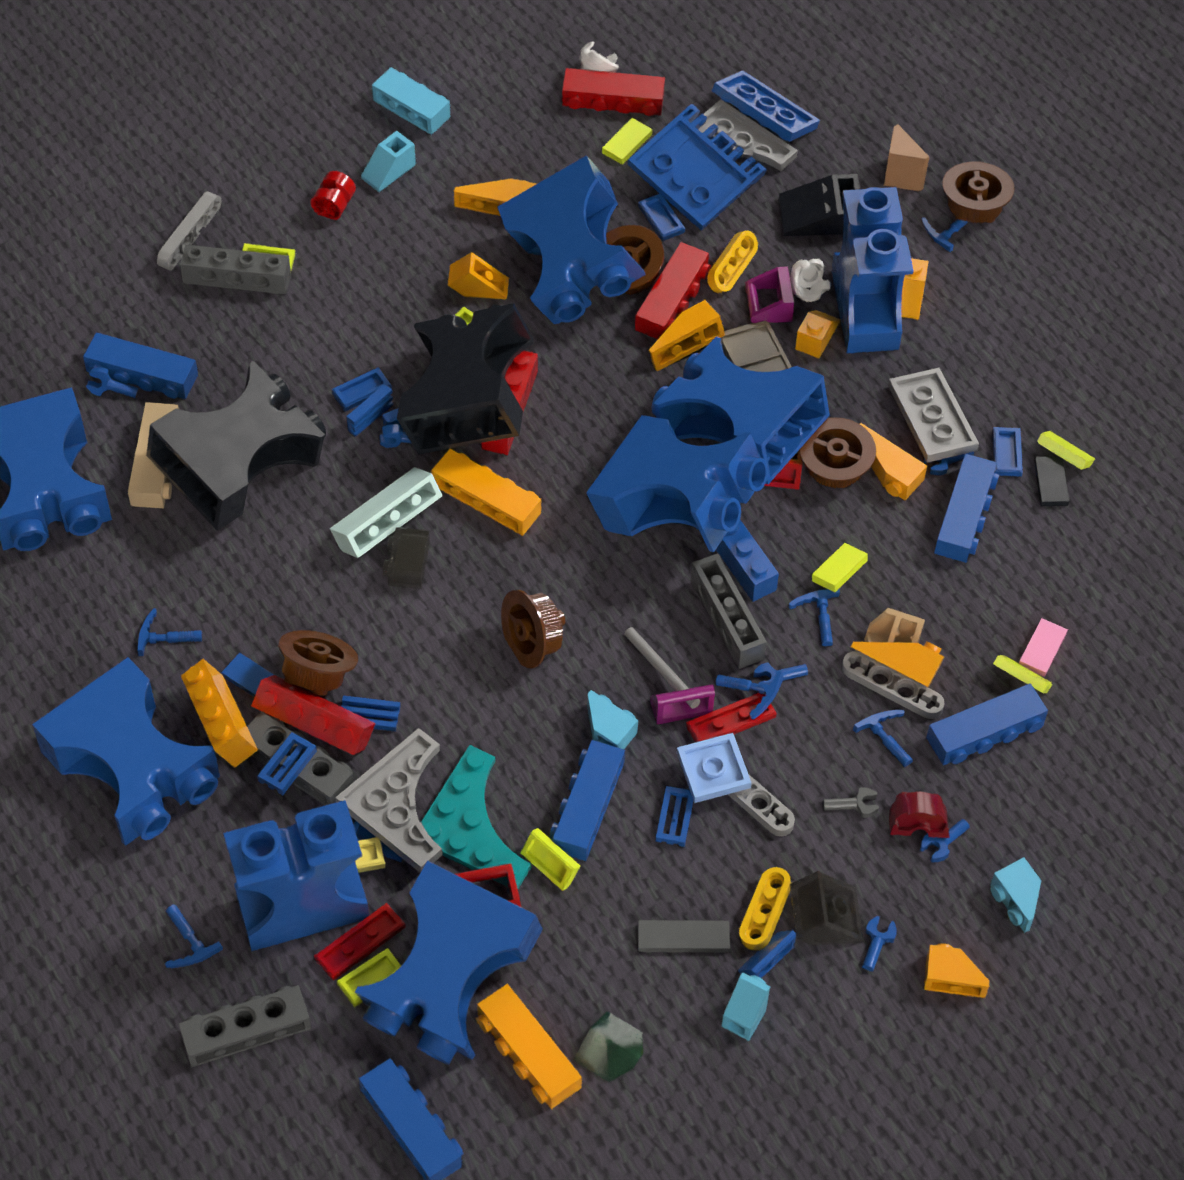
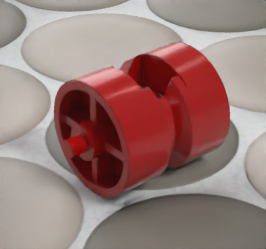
M328 172L311 200L312 209L320 216L338 220L356 191L355 183L342 172Z

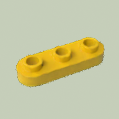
M743 231L736 233L709 271L707 277L708 284L715 293L729 291L756 254L758 241L752 232Z
M773 867L762 874L740 926L739 934L742 944L750 950H760L769 944L792 887L790 876L782 868ZM774 884L781 885L779 888H772ZM763 909H770V910H771V911H770L769 913H767V914L761 913V911H762ZM754 934H759V935H761V936H760L759 938H757V939H752V938H751V936L754 935Z

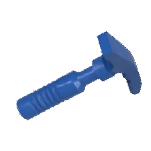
M924 217L922 218L923 226L935 242L949 252L953 251L954 245L947 240L951 238L954 232H958L968 223L967 221L957 219L950 225L948 230L937 233L935 229L931 228L928 220Z
M829 589L814 591L802 595L789 603V609H794L796 606L803 605V603L817 602V608L820 610L818 618L822 646L833 645L830 616L827 614L826 609L828 607L827 599L839 597L840 589L836 592Z
M153 608L141 627L137 651L139 656H144L145 646L148 642L150 644H155L156 641H167L168 643L201 642L202 630L188 632L173 631L166 634L149 633L150 624H152L154 617L157 615L156 608Z
M776 672L773 681L768 685L763 682L756 684L752 683L751 680L718 675L716 685L743 691L755 690L759 691V694L766 695L762 697L761 703H758L756 708L750 712V717L754 720L773 701L784 677L782 672Z
M904 710L880 712L854 724L853 731L855 733L871 728V731L882 739L884 746L890 750L903 767L913 762V759L897 744L896 740L884 732L883 726L879 723V721L883 722L887 718L892 719L896 716H903Z
M174 904L166 909V913L184 939H188L194 952L192 956L188 955L184 959L167 961L165 963L166 968L193 965L223 950L219 941L204 948L203 943L194 936V930L178 907Z

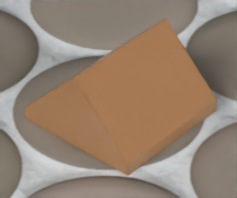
M899 125L894 126L884 186L921 191L924 188L929 156Z

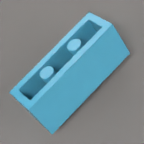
M392 67L372 84L373 101L431 135L450 118V101Z

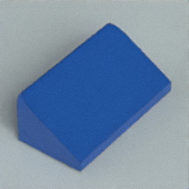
M793 930L777 932L771 938L769 944L763 949L758 950L738 969V972L762 978L794 948L796 933Z

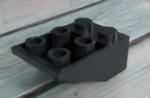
M858 174L830 175L779 193L783 235L843 234V190L860 189Z

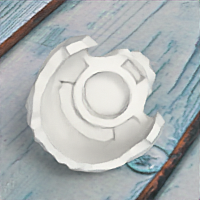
M593 41L581 49L580 62L582 70L614 73L619 68L615 64L617 61L616 54H612L606 59L601 54H597L596 51L590 50L594 45Z
M820 259L799 260L792 267L790 274L792 292L802 301H816L821 298L825 291H829L831 287L829 280L825 281L822 279L825 265Z

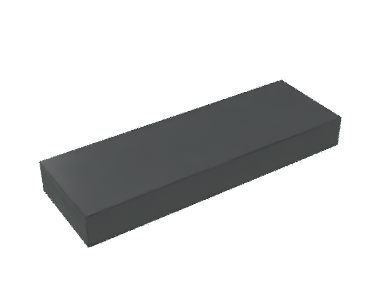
M638 920V952H730L729 921Z

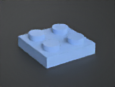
M733 733L677 747V755L694 803L751 788V780Z

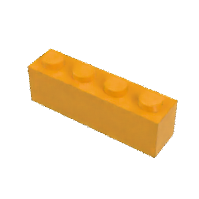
M449 449L431 470L440 490L522 536L541 514V499L534 492L522 489L512 480L495 474L489 467L477 464L463 453Z
M205 659L200 660L182 674L181 678L215 752L233 767H237L258 751L223 675Z
M508 984L477 1004V1023L485 1033L490 1031L496 1038L494 1043L499 1052L504 1057L506 1055L511 1057L515 1062L513 1064L515 1072L522 1080L526 1078L533 1085L531 1088L532 1093L541 1104L546 1102L552 1109L581 1089V1075Z

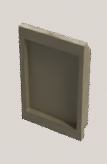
M767 321L724 331L725 336L721 337L722 347L729 361L738 367L756 372H774L792 367L772 327Z

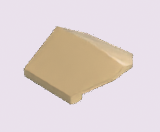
M887 608L870 622L865 642L919 643L925 619Z

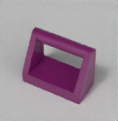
M788 266L776 267L745 282L752 323L762 321L769 323L792 322L794 300ZM777 288L778 302L759 309L756 289Z
M705 685L650 696L656 724L700 717L713 712L715 690L713 685ZM699 699L700 704L694 709L685 702Z

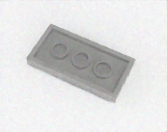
M940 368L889 379L888 387L926 462L978 451L979 442Z

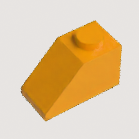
M471 252L450 265L448 286L464 297L507 299L509 278Z
M911 258L914 271L913 274L905 275L901 317L919 320L929 261Z
M818 310L808 312L797 331L795 349L820 358L841 319Z
M948 944L930 945L926 958L924 990L981 998L986 997L989 980L961 949L953 948Z

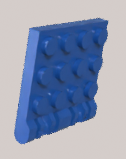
M691 104L629 158L627 165L702 231L752 184L759 181L767 169L760 163L752 167L756 162L752 156L746 159L740 166L735 163L743 155L744 149L739 146L727 155L734 148L736 142L724 131H721L710 140L719 129L715 124H712L703 133L700 132L698 129L705 124L707 117L703 113L699 115L700 110Z

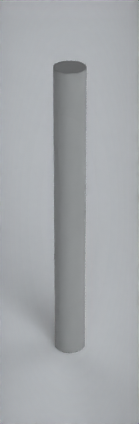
M633 627L625 631L624 635L675 691L689 689ZM699 699L685 701L692 709L700 704Z

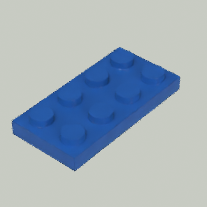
M744 71L714 83L712 92L720 96L721 100L731 103L741 113L751 116L761 126L771 129L783 140L790 142L817 129L820 120Z

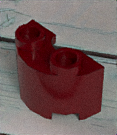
M919 791L901 792L896 796V801L891 805L889 811L890 835L911 836L915 830L922 829L927 831L929 837L950 838L947 810L940 795Z

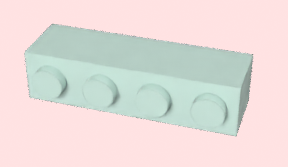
M414 467L332 526L330 530L343 552L359 558L441 498L442 493L432 473Z

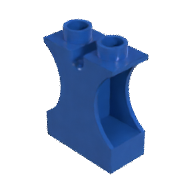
M587 155L498 206L506 231L528 254L542 256V274L530 299L553 324L572 322L580 318L584 314L585 309L592 304L589 293L593 287L598 286L604 296L615 297L625 293L630 288L632 282L646 275L645 271L623 246L609 245L606 242L608 222L618 203L610 182Z
M870 187L867 189L843 190V242L841 252L834 253L831 272L846 352L899 350L902 336L901 302L903 281L905 275L913 274L914 270L907 238L901 235L903 217L897 188Z
M717 336L701 353H694L688 358L684 366L683 378H676L669 387H661L655 394L652 402L653 415L656 418L668 419L678 440L707 438L723 443L745 432L751 433L761 458L768 465V477L765 484H769L830 416L823 375L799 366L774 372H756L743 369L727 359L723 353L721 338Z
M72 387L0 407V480L10 487L7 500L0 509V541L3 550L15 547L20 551H31L41 547L49 538L47 527L53 521L62 522L66 532L77 536H84L97 531L103 522L112 520L104 485L87 481L72 470L77 454L87 444L80 410Z
M642 415L586 494L604 529L609 532L633 536L656 525L682 523L698 529L708 550L714 552L726 533L733 531L737 527L741 517L740 503L746 504L755 491H760L764 487L768 477V465L761 458L753 437L749 432H745L732 440L720 444L696 446L678 440L668 419Z
M129 657L32 724L41 753L61 775L81 774L92 776L107 783L117 792L119 803L115 819L121 841L125 846L138 836L143 840L153 839L168 826L171 816L164 809L162 798L173 797L180 805L187 800L191 805L200 804L214 793L218 786L217 778L220 777L216 753L211 745L188 746L174 742L163 736L152 725L156 706L150 680Z
M346 800L300 812L295 817L296 823L286 828H278L277 823L270 820L223 833L237 881L234 883L251 951L362 921L369 916L367 899L355 863L357 859L362 857V852Z
M427 861L410 891L418 915V933L411 954L404 964L392 975L374 984L358 986L355 993L364 1004L369 1006L362 1019L371 1026L393 1037L396 1036L402 1024L410 1027L416 1016L424 1014L418 1025L424 1033L416 1047L430 1057L449 1065L456 1052L470 1059H473L475 1056L469 1042L466 1024L469 1004L477 988L489 975L498 969L510 964L526 962L543 928L535 914Z

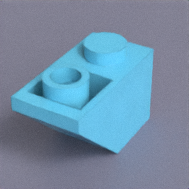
M398 131L394 132L378 144L361 175V179L378 192L382 191L416 165L415 144Z
M592 690L588 693L587 709L593 740L625 749L637 734L638 720L630 711L622 710L615 706L605 695H598Z
M1023 857L995 872L990 889L997 902L1002 901L1008 909L1007 913L1010 921L1015 926L1019 925L1025 933L1030 930L1034 919L1041 880Z
M742 972L724 1012L722 1027L749 1041L766 1012L770 986L766 985V982L755 975L749 976Z

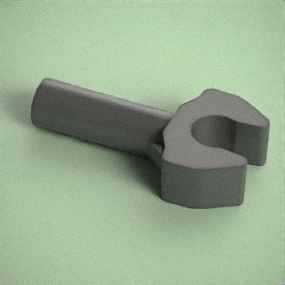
M859 788L858 794L854 798L823 799L824 811L855 810L860 813L862 818H868L878 812L879 806L865 805L863 801L866 799H876L878 793L870 788Z

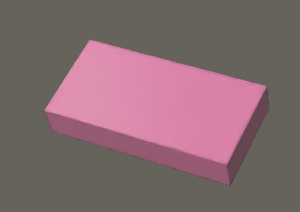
M1041 619L1019 664L1045 677L1068 629Z

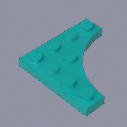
M469 745L421 823L433 841L442 848L443 856L471 870L511 863L517 889H519L531 869V863L516 855L502 842L491 825L485 806V788L489 773L495 763V756ZM507 877L492 879L509 887Z

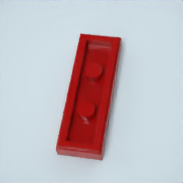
M757 693L686 722V727L696 743L730 733H739L775 718L777 713L770 703L762 714L754 720L751 719L750 712L756 708L758 703H761L762 697L766 696Z
M385 903L317 953L314 958L334 981L403 930L406 925L395 911Z

